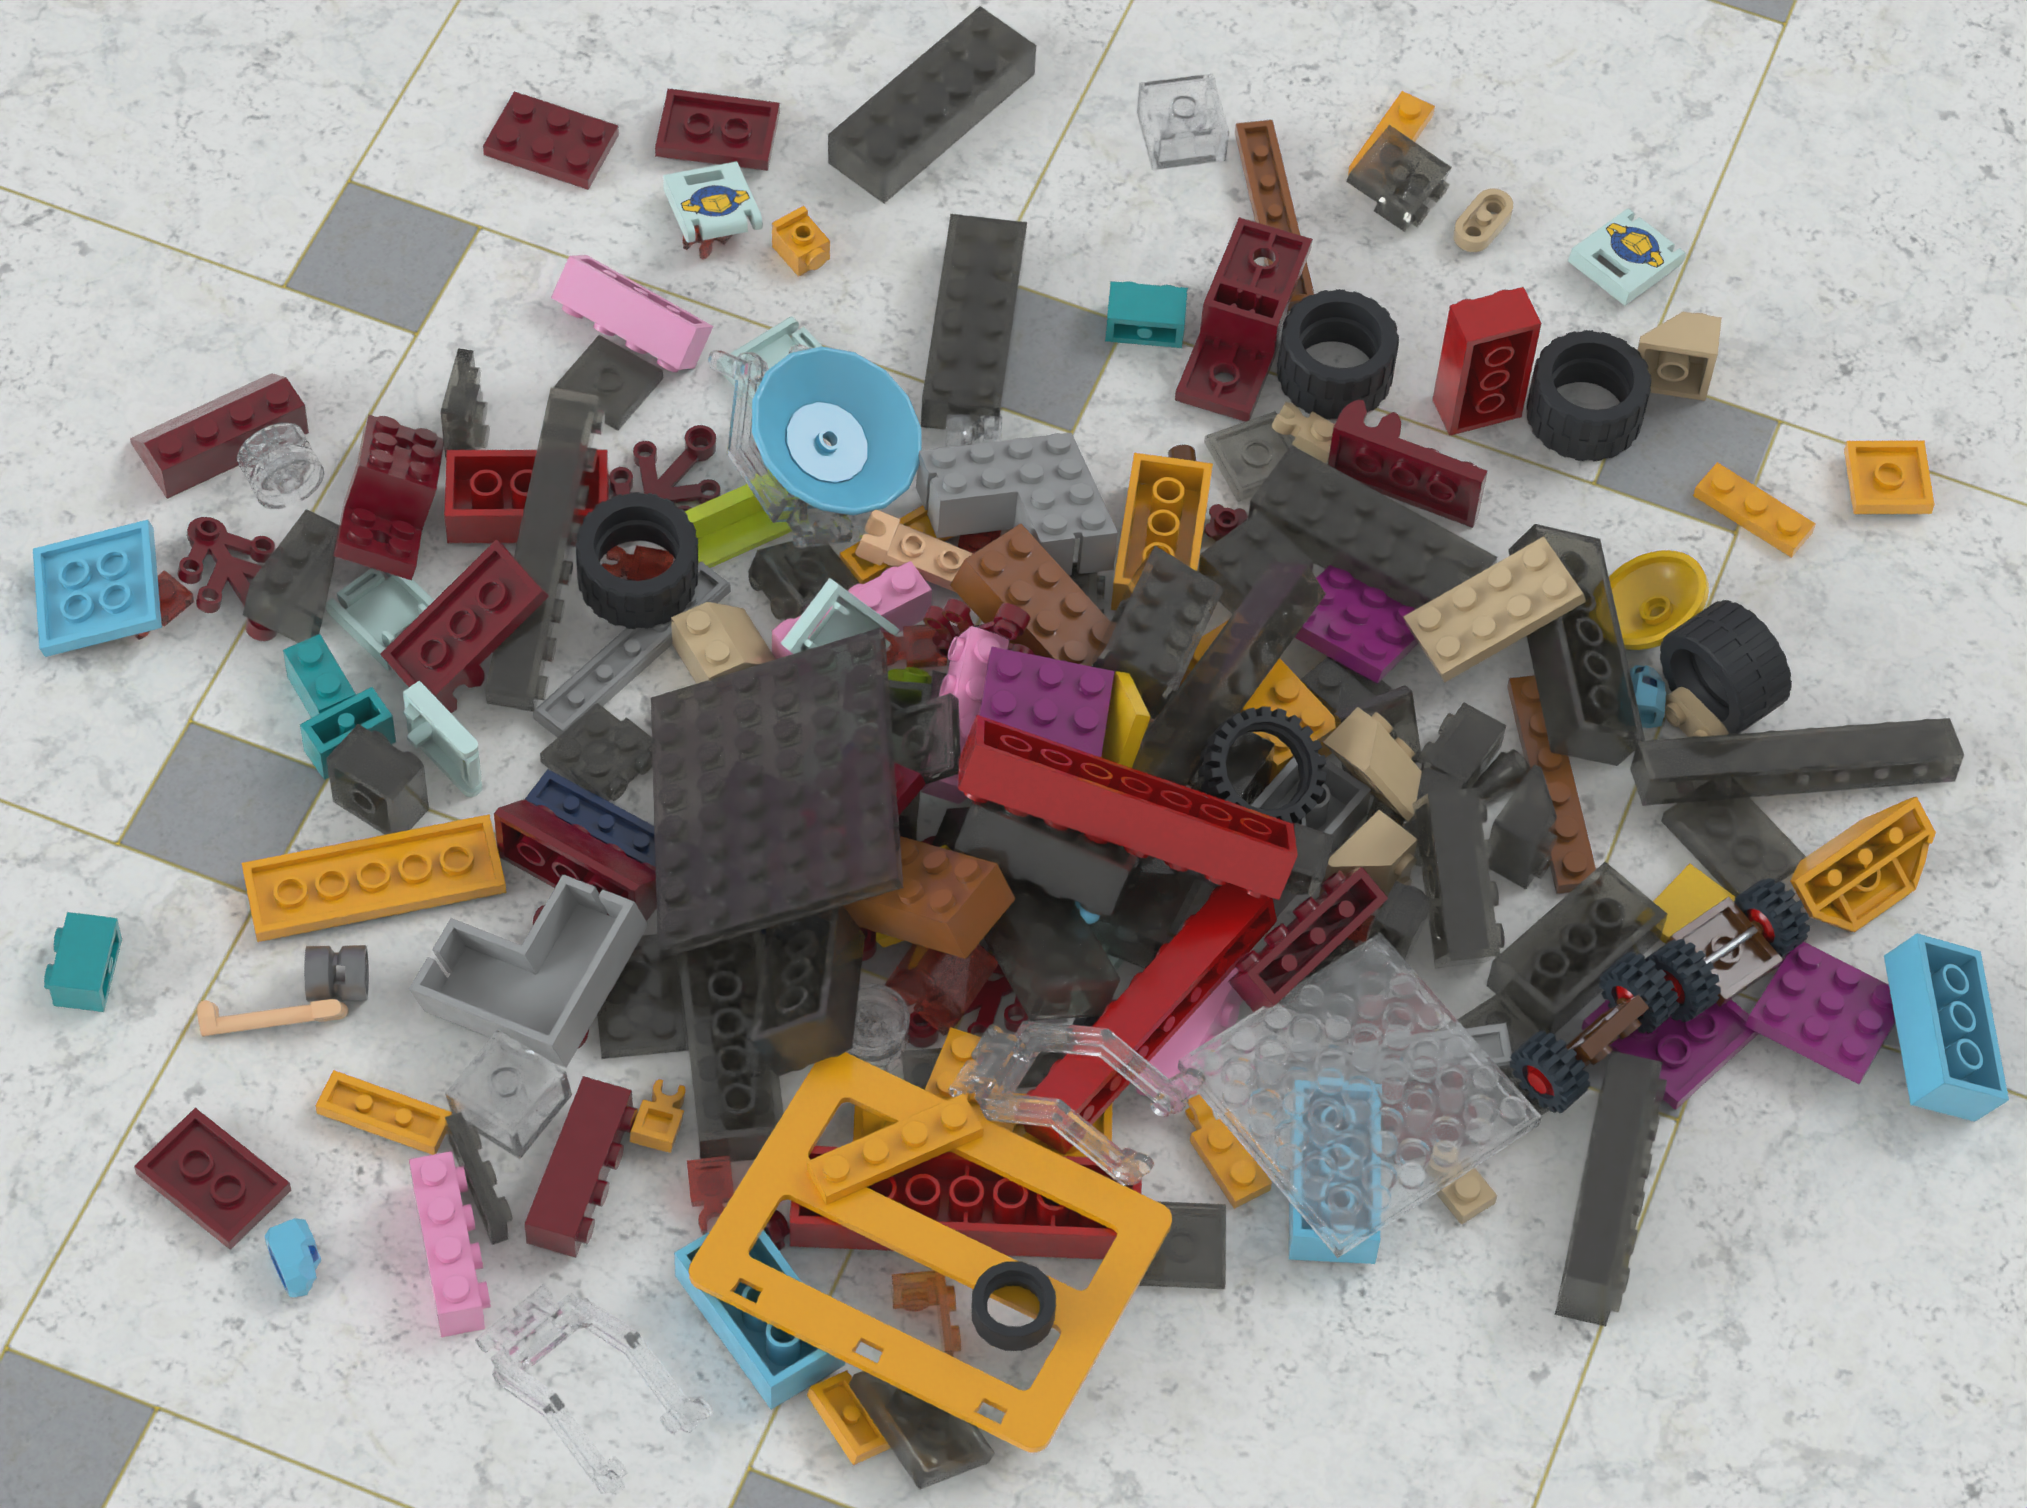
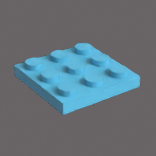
M148 519L33 548L39 649L45 657L162 628L154 528Z

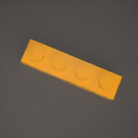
M963 1093L807 1161V1171L827 1205L982 1137L983 1126Z

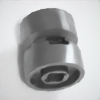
M306 946L304 961L306 1000L332 999L334 995H340L343 1001L367 1000L369 991L367 946H342L339 952H334L330 946ZM336 965L345 966V981H336Z

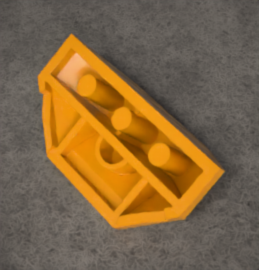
M1917 797L1909 798L1859 820L1802 859L1790 882L1810 918L1849 932H1856L1916 890L1926 862L1929 844H1932L1936 831Z

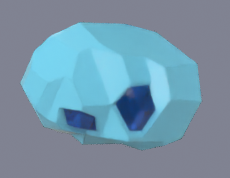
M1635 665L1627 671L1623 681L1621 721L1631 727L1654 728L1662 726L1666 702L1665 682L1654 668L1647 665Z
M293 1218L269 1228L264 1237L274 1267L289 1297H301L308 1295L309 1290L312 1289L313 1282L317 1279L315 1271L321 1262V1257L306 1220Z

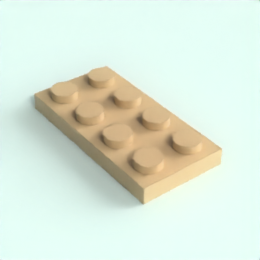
M1543 536L1405 615L1403 618L1407 627L1445 683L1585 603L1586 600L1579 586Z

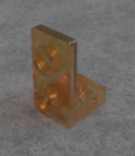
M937 1271L892 1274L891 1298L893 1309L903 1308L906 1311L915 1312L924 1310L928 1306L936 1305L942 1352L953 1357L954 1352L961 1351L959 1325H951L949 1313L956 1311L954 1285L946 1286L945 1275Z

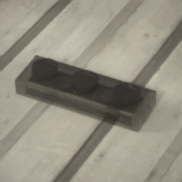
M462 1112L445 1117L448 1142L458 1165L464 1166L467 1187L491 1244L494 1245L508 1240L507 1222L513 1221L512 1213L505 1196L498 1198L493 1186L497 1185V1178L489 1160L482 1162L478 1150L482 1149V1143L475 1125L467 1126Z

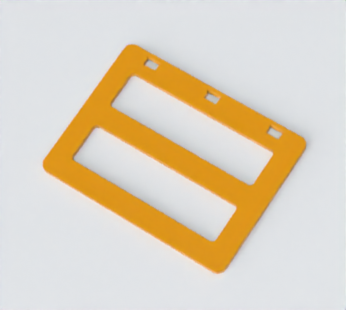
M840 1049L824 1051L816 1060L690 1263L689 1279L697 1289L1024 1451L1036 1453L1044 1450L1052 1440L1170 1231L1172 1224L1170 1210L1165 1205L976 1115L983 1126V1136L950 1150L951 1152L1086 1216L1117 1233V1237L1085 1290H1076L1048 1276L1056 1292L1055 1321L1052 1328L1057 1330L1060 1336L1032 1386L1027 1390H1019L750 1257L749 1252L780 1202L791 1200L971 1289H974L978 1278L990 1267L1005 1261H1017L867 1187L827 1205L825 1204L807 1171V1161L810 1160V1153L841 1104L851 1103L894 1124L946 1100ZM740 1282L761 1292L756 1303L734 1292ZM1005 1286L995 1290L990 1295V1298L1033 1319L1037 1318L1040 1311V1302L1037 1296L1030 1290L1019 1286ZM861 1342L883 1352L878 1363L855 1352ZM983 1402L1005 1413L1001 1424L977 1413Z

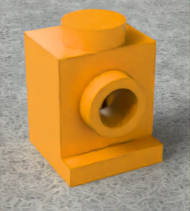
M805 206L772 222V247L798 277L810 270L820 268L826 261L830 260V240L808 216V210Z

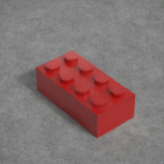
M1524 287L1512 290L1504 289L1492 295L1473 300L1464 299L1450 305L1432 399L1449 436L1522 417L1542 324Z
M608 449L447 450L444 511L447 543H493L496 539L500 543H577V532L579 527L582 526L585 516L592 512L596 505L602 501L609 500Z

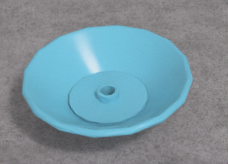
M821 346L789 353L765 372L752 399V434L764 465L790 494L818 510L855 516L874 510L885 509L910 488L920 466L919 451L922 450V428L909 396L885 369L855 352ZM823 438L828 440L832 446L825 444Z

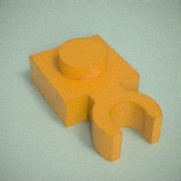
M658 1079L653 1085L652 1102L642 1100L631 1130L629 1142L671 1153L683 1121L684 1110L680 1108L684 1104L685 1086L679 1085L678 1091L674 1095H665L662 1093L663 1080Z

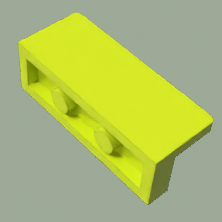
M772 473L685 511L690 522H693L696 529L698 563L703 562L709 568L807 524V518L794 500L793 495L781 485Z

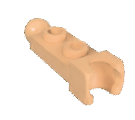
M879 510L871 512L865 525V531L869 534L863 535L855 551L858 557L880 566L882 563H885L892 567H899L911 561L926 581L955 592L950 584L963 561L973 553L900 524V519Z

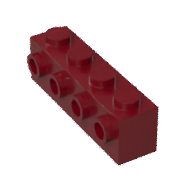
M1362 866L1345 874L1341 870L1333 873L1321 884L1324 892L1315 900L1312 896L1307 898L1293 910L1292 913L1296 918L1289 925L1285 926L1284 923H1281L1265 936L1264 941L1267 945L1259 953L1252 950L1236 963L1235 967L1238 969V972L1228 982L1255 1014L1275 1006L1388 899Z
M585 1076L582 1077L524 1223L527 1244L576 1258L581 1243H589L595 1226V1219L592 1218L595 1207H602L606 1201L609 1191V1182L606 1181L610 1169L617 1170L624 1150V1145L620 1144L625 1132L631 1133L638 1113V1108L633 1107L632 1090Z

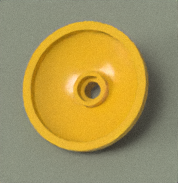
M1661 550L1635 557L1617 568L1601 585L1593 603L1592 614L1594 624L1600 635L1608 643L1618 648L1643 650L1661 646L1663 638L1668 633L1703 611L1709 594L1707 576L1701 565L1693 557L1682 552Z

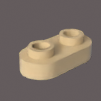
M1494 188L1480 192L1455 223L1453 238L1457 246L1468 252H1479L1486 249L1511 219L1513 211L1511 196L1503 190Z
M1679 687L1666 696V719L1672 726L1679 727L1691 739L1694 748L1699 753L1714 758L1730 748V735L1723 723L1691 691L1684 687Z

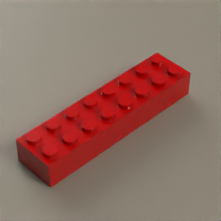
M980 715L975 717L959 758L958 790L963 791L964 795L973 801L986 803L989 800L1001 804L1008 812L1022 817L1028 814L1044 819L1047 825L1055 829L1067 830L1070 828L1084 833L1085 837L1099 844L1111 842L1123 846L1128 853L1136 857L1147 858L1149 855L1164 860V863L1174 870L1185 872L1190 869L1204 874L1207 880L1215 884L1227 885V883L1242 887L1246 893L1259 899H1266L1267 896L1277 900L1280 899L1298 856L1294 824Z
M815 1146L809 1155V1159H814L839 1147ZM951 1151L867 1187L1007 1256L1104 1259L1117 1237V1233L1114 1230ZM1063 1156L1142 1194V1159ZM791 1201L790 1247L894 1251Z

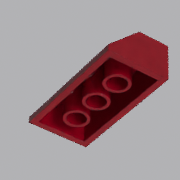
M271 373L130 438V442L168 499L308 434L309 429L305 404L287 377Z
M523 799L498 807L495 811L494 821L499 857L553 888L556 887L562 875H566L595 886L599 894L603 889L634 901L646 922L665 898L664 876L661 875L656 867L646 862L641 864L628 857L617 845L612 843L605 844L592 837L584 827L578 824L570 825L559 819L546 806H536Z

